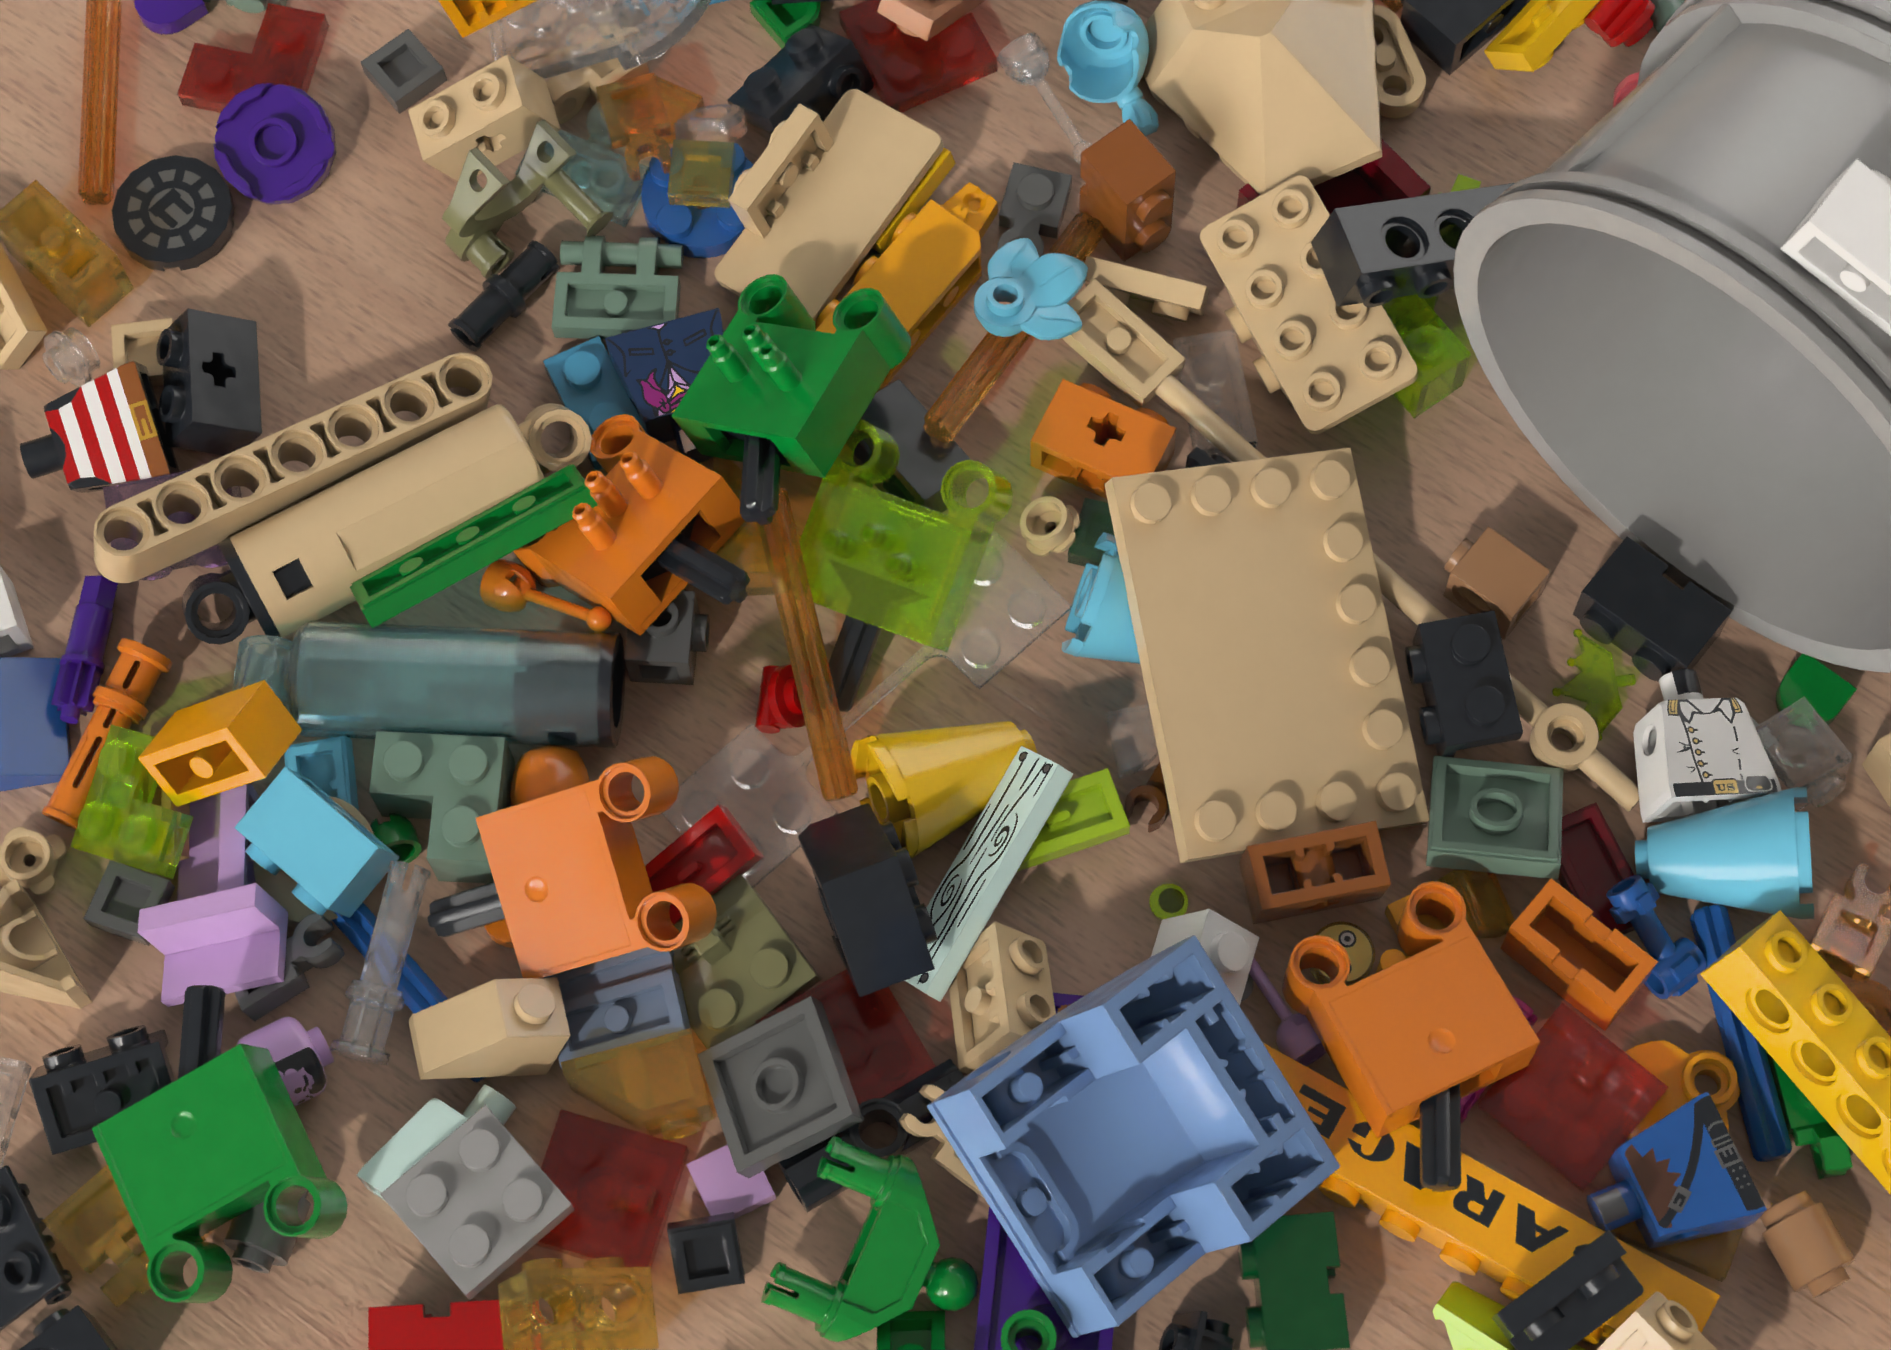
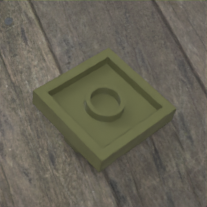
M739 874L712 895L716 904L717 919L710 934L700 941L673 950L674 966L679 974L690 1026L706 1049L779 1013L822 980L749 880L742 874ZM683 919L674 925L679 931L682 930Z

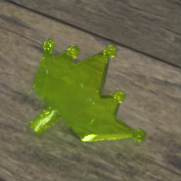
M1577 628L1573 631V635L1578 638L1582 654L1575 658H1568L1567 665L1571 667L1576 666L1581 672L1563 687H1555L1552 693L1557 697L1564 695L1587 703L1584 710L1595 719L1599 733V742L1602 740V732L1623 708L1618 688L1635 685L1636 678L1634 674L1615 676L1612 653L1584 636L1582 630Z

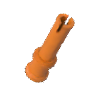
M128 638L120 640L117 649L121 654L104 686H97L92 695L94 697L92 703L97 708L75 751L71 755L52 797L42 811V814L74 830H80L82 821L107 775L131 724L138 725L141 720H145L149 712L145 704L160 674L168 673L173 665V662L165 655Z

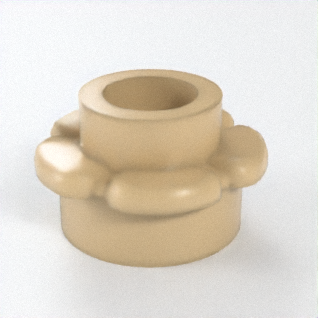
M1044 496L1032 501L1024 509L1020 518L1021 535L1024 539H1027L1026 547L1030 552L1038 556H1047L1050 552L1062 553L1075 542V529L1080 526L1078 511L1072 505L1065 506L1060 499L1052 496ZM1056 525V528L1052 532L1047 533V531L1052 526Z

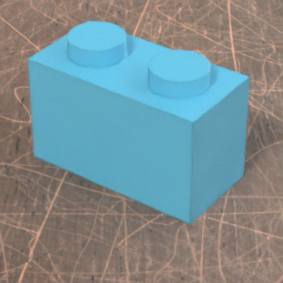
M287 767L281 770L234 827L251 842L245 852L256 863L273 875H277L281 869L298 883L291 891L294 896L320 916H323L327 910L350 918L400 858L309 778Z

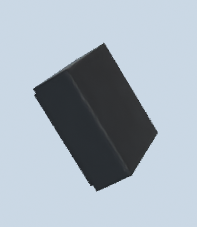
M734 1212L667 1224L678 1294L745 1283V1273Z

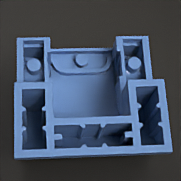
M1195 935L1132 967L1064 1008L997 1053L927 1105L928 1110L1073 1338L1119 1326L1204 1254L1253 1241L1341 1167Z

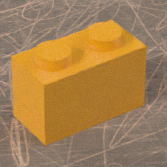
M262 680L177 710L138 759L173 804L179 807L266 778L300 734L302 728L267 682Z

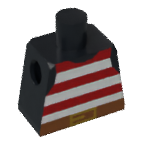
M136 361L125 363L46 404L44 412L51 434L20 444L23 463L32 479L63 470L70 490L80 493L161 483L181 475L173 448L166 446L165 423L159 417V404L147 367Z

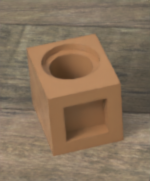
M1488 526L1475 543L1467 538L1463 540L1448 559L1444 569L1450 575L1443 596L1469 615L1495 610L1500 636L1505 640L1542 595L1550 570Z

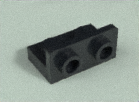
M145 1025L135 1026L108 1036L109 1046L83 1053L81 1044L52 1051L42 1057L44 1065L34 1071L29 1078V1083L52 1155L97 1142L92 1131L93 1127L175 1081L165 1049L169 1043L165 1030L148 1034Z
M1608 1230L1496 1313L1492 1319L1515 1350H1569L1643 1294V1286L1620 1258L1627 1252L1611 1231Z

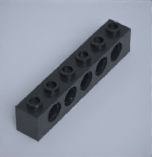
M1515 183L1335 208L1311 241V244L1337 307L1363 303L1366 307H1376L1397 297L1417 294L1419 298L1427 299L1438 296L1448 289H1455L1453 267L1456 247L1462 232L1484 207L1496 200L1506 189Z

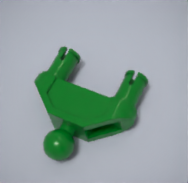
M833 1136L825 1151L830 1153V1157L845 1162L849 1166H843L822 1156L817 1170V1177L828 1179L870 1197V1205L872 1206L839 1281L835 1280L830 1285L789 1268L782 1262H777L770 1276L775 1278L774 1283L793 1291H788L767 1281L762 1293V1303L766 1305L771 1304L814 1322L815 1331H818L821 1337L833 1342H841L859 1336L912 1309L922 1286L926 1288L931 1302L940 1309L955 1311L968 1306L977 1294V1273L971 1264L960 1258L950 1257L938 1262L933 1261L940 1243L926 1194L913 1160L902 1155H890L887 1159H883L848 1144L839 1137Z

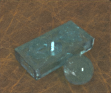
M603 99L594 104L587 115L586 125L590 134L588 141L563 130L557 132L577 152L562 169L604 212H613V217L610 221L626 227L641 198L643 181L649 172V167L610 151L611 147L619 146L630 138L634 130V116L630 108L622 101ZM547 142L544 151L552 158L554 148L551 143ZM523 157L522 161L520 162V164H519V166H518V168H517V170H516V172H515L516 175H517V174L519 173V171H520V168H521L522 162H523V160H524V157ZM545 185L541 188L540 191L554 196Z

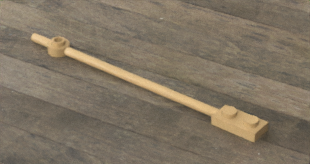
M1096 279L1068 303L1079 315L1082 321V328L1061 339L1139 408L1144 407L1158 395L1232 462L1266 458L1175 378L1184 369L1186 358ZM1373 552L1381 593L1416 625L1448 619ZM1509 672L1519 716L1533 727L1530 733V747L1538 762L1544 767L1563 768L1564 772L1580 769L1625 810L1630 812L1639 802L1638 785L1596 749L1599 733L1592 716L1583 708L1573 704L1561 703L1548 707ZM1553 734L1567 736L1572 743V748L1569 750L1558 749L1552 743L1551 736Z

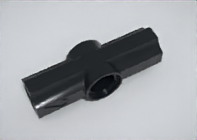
M948 1059L887 1096L862 1102L859 1108L864 1121L834 1136L883 1159H887L890 1155L906 1156L909 1152L934 1138L933 1136H914L908 1133L899 1122L902 1115L906 1113L915 1116L920 1122L925 1124L933 1119L932 1114L927 1108L931 1101L919 1093L923 1085H934L946 1092L965 1077L953 1061ZM875 1122H885L891 1125L898 1134L891 1145L882 1149L866 1145L860 1136L868 1125ZM832 1137L778 1162L787 1183L807 1213L848 1189L828 1179L817 1177V1170L822 1156L843 1166H849L845 1162L830 1157V1153L825 1151Z

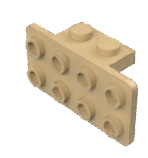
M851 89L845 92L824 122H822L818 113L799 103L789 118L776 126L771 134L769 145L752 168L745 170L735 183L733 194L728 201L745 229L715 269L714 274L719 284L740 296L743 290L757 278L770 274L782 276L816 324L820 313L835 299L941 154L944 145L939 134L858 89Z
M1295 176L1206 225L1200 232V241L1225 284L1234 306L1224 311L1232 328L1242 344L1253 339L1262 357L1254 360L1253 364L1268 392L1272 394L1281 389L1290 407H1294L1305 429L1311 434H1321L1413 384L1418 378V368L1382 305L1366 307L1363 303L1337 307L1311 244V241L1330 214L1311 181L1305 176Z

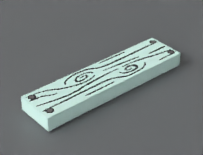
M1023 746L1020 747L926 907L938 941L927 945L935 969L904 981L941 1002L1070 782L1073 773Z

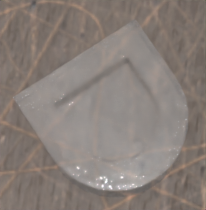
M716 104L701 107L689 112L674 123L677 144L730 145L747 134L744 109L734 104Z

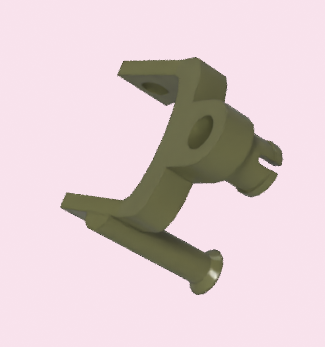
M545 120L537 122L520 171L511 181L477 147L469 150L453 198L442 219L451 227L445 239V244L462 261L470 260L487 279L491 274L498 275L514 257V251L496 236L504 221L514 217L528 207L544 185L587 228V237L597 235L610 222L613 212H604L562 169L577 152ZM547 142L551 143L554 148L552 158L544 151ZM480 170L484 172L487 178L484 188L477 181V174Z

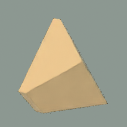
M16 879L10 881L0 890V992L82 1009L92 1003L91 998L33 898Z

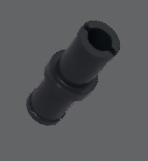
M532 240L527 245V248L500 275L491 274L482 284L484 291L465 310L448 323L452 334L466 348L477 352L481 348L482 343L509 317L517 318L527 308L525 301L552 274H555L560 269L556 257L543 244Z

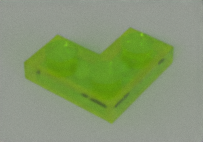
M111 724L104 747L100 752L98 765L84 807L79 815L78 825L70 847L173 879L193 816L151 804L158 783L138 757L154 739V736Z

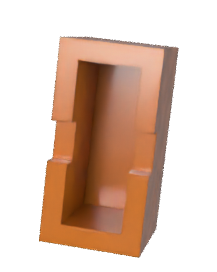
M1551 878L1510 926L1500 949L1602 1030L1606 1031L1645 984L1658 961L1616 928L1612 931L1592 916L1594 912L1592 909Z

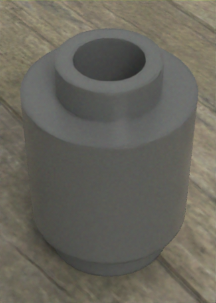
M308 1190L301 1196L298 1202V1215L303 1223L311 1206L310 1202L306 1199L309 1193ZM264 1202L232 1219L224 1239V1244L234 1250L231 1259L238 1265L256 1272L269 1273L272 1265L286 1266L288 1264L298 1237L282 1236L272 1230L265 1219Z

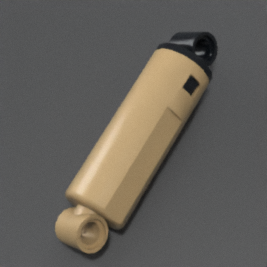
M553 403L537 406L528 413L523 423L517 425L506 407L497 404L218 543L230 570L222 574H204L189 583L182 600V609L188 628L196 638L209 644L221 645L236 639L243 633L247 624L257 619L270 644L357 601L350 589L351 583L544 479V474L550 471H559L570 464H574L577 467L585 460L590 451L592 437L589 426L581 416L561 404ZM556 421L566 422L571 432L568 445L556 453L545 452L541 444V435L545 427ZM218 593L229 597L233 601V610L224 621L208 623L197 614L198 606L206 596Z

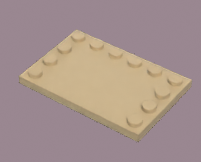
M1351 447L1113 477L1104 485L1124 576L1127 600L1180 863L1243 854L1249 845L1375 820L1378 831L1417 826L1428 822L1429 814Z

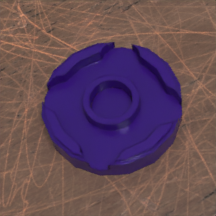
M256 84L236 94L220 112L216 124L215 160L224 178L247 198L268 205L294 203L314 193L330 173L336 155L335 131L324 108L302 89L283 84Z

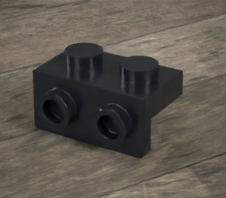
M810 23L805 29L794 33L787 40L785 46L762 68L751 73L746 78L744 85L727 102L737 118L772 133L779 123L789 118L799 103L818 113L822 122H824L845 92L851 89H858L867 94L874 87L875 81L852 40Z
M1495 610L1418 624L1413 638V646L1405 648V658L1411 683L1413 685L1421 683L1426 706L1419 708V720L1425 744H1435L1438 756L1454 758L1458 750L1519 740L1523 734V729Z

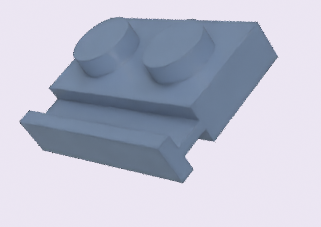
M646 947L544 977L558 978L571 1034L558 1055L561 1069L569 1073L692 1037L679 974L675 970L672 957L674 956L673 950L659 952Z

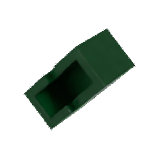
M1334 1211L1281 1216L1253 1241L1238 1245L1242 1280L1254 1279L1256 1306L1245 1308L1247 1337L1250 1348L1261 1347V1350L1350 1349L1344 1293L1330 1294L1328 1279L1335 1278V1268L1340 1267Z

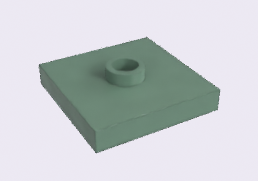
M1434 756L1431 776L1426 866L1558 880L1561 866L1564 769Z

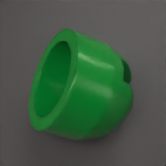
M396 813L389 814L391 821L380 824L376 818L370 824L374 835L400 857L391 869L412 862L419 856L422 850L413 824L407 818Z

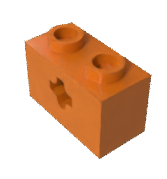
M1062 379L1030 440V466L1107 499L1104 484L1113 477L1166 470L1174 455L1177 428L1169 425V422L1161 414L1151 409L1140 407L1134 410L1114 401L1105 390L1089 383L1077 385ZM1106 438H1110V439L1106 442L1105 446H1102V444L1105 442Z

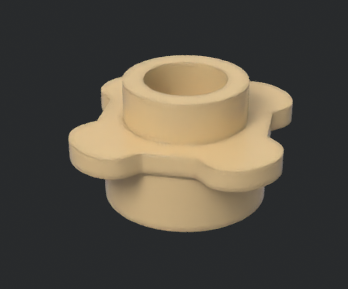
M16 827L10 830L0 847V887L16 879L22 887L30 888L31 892L36 896L49 894L56 886V879L53 875L58 860L65 857L67 853L65 841L56 834L44 838L38 832L27 830L24 827ZM30 856L35 857L34 865L30 867L25 866L26 858Z

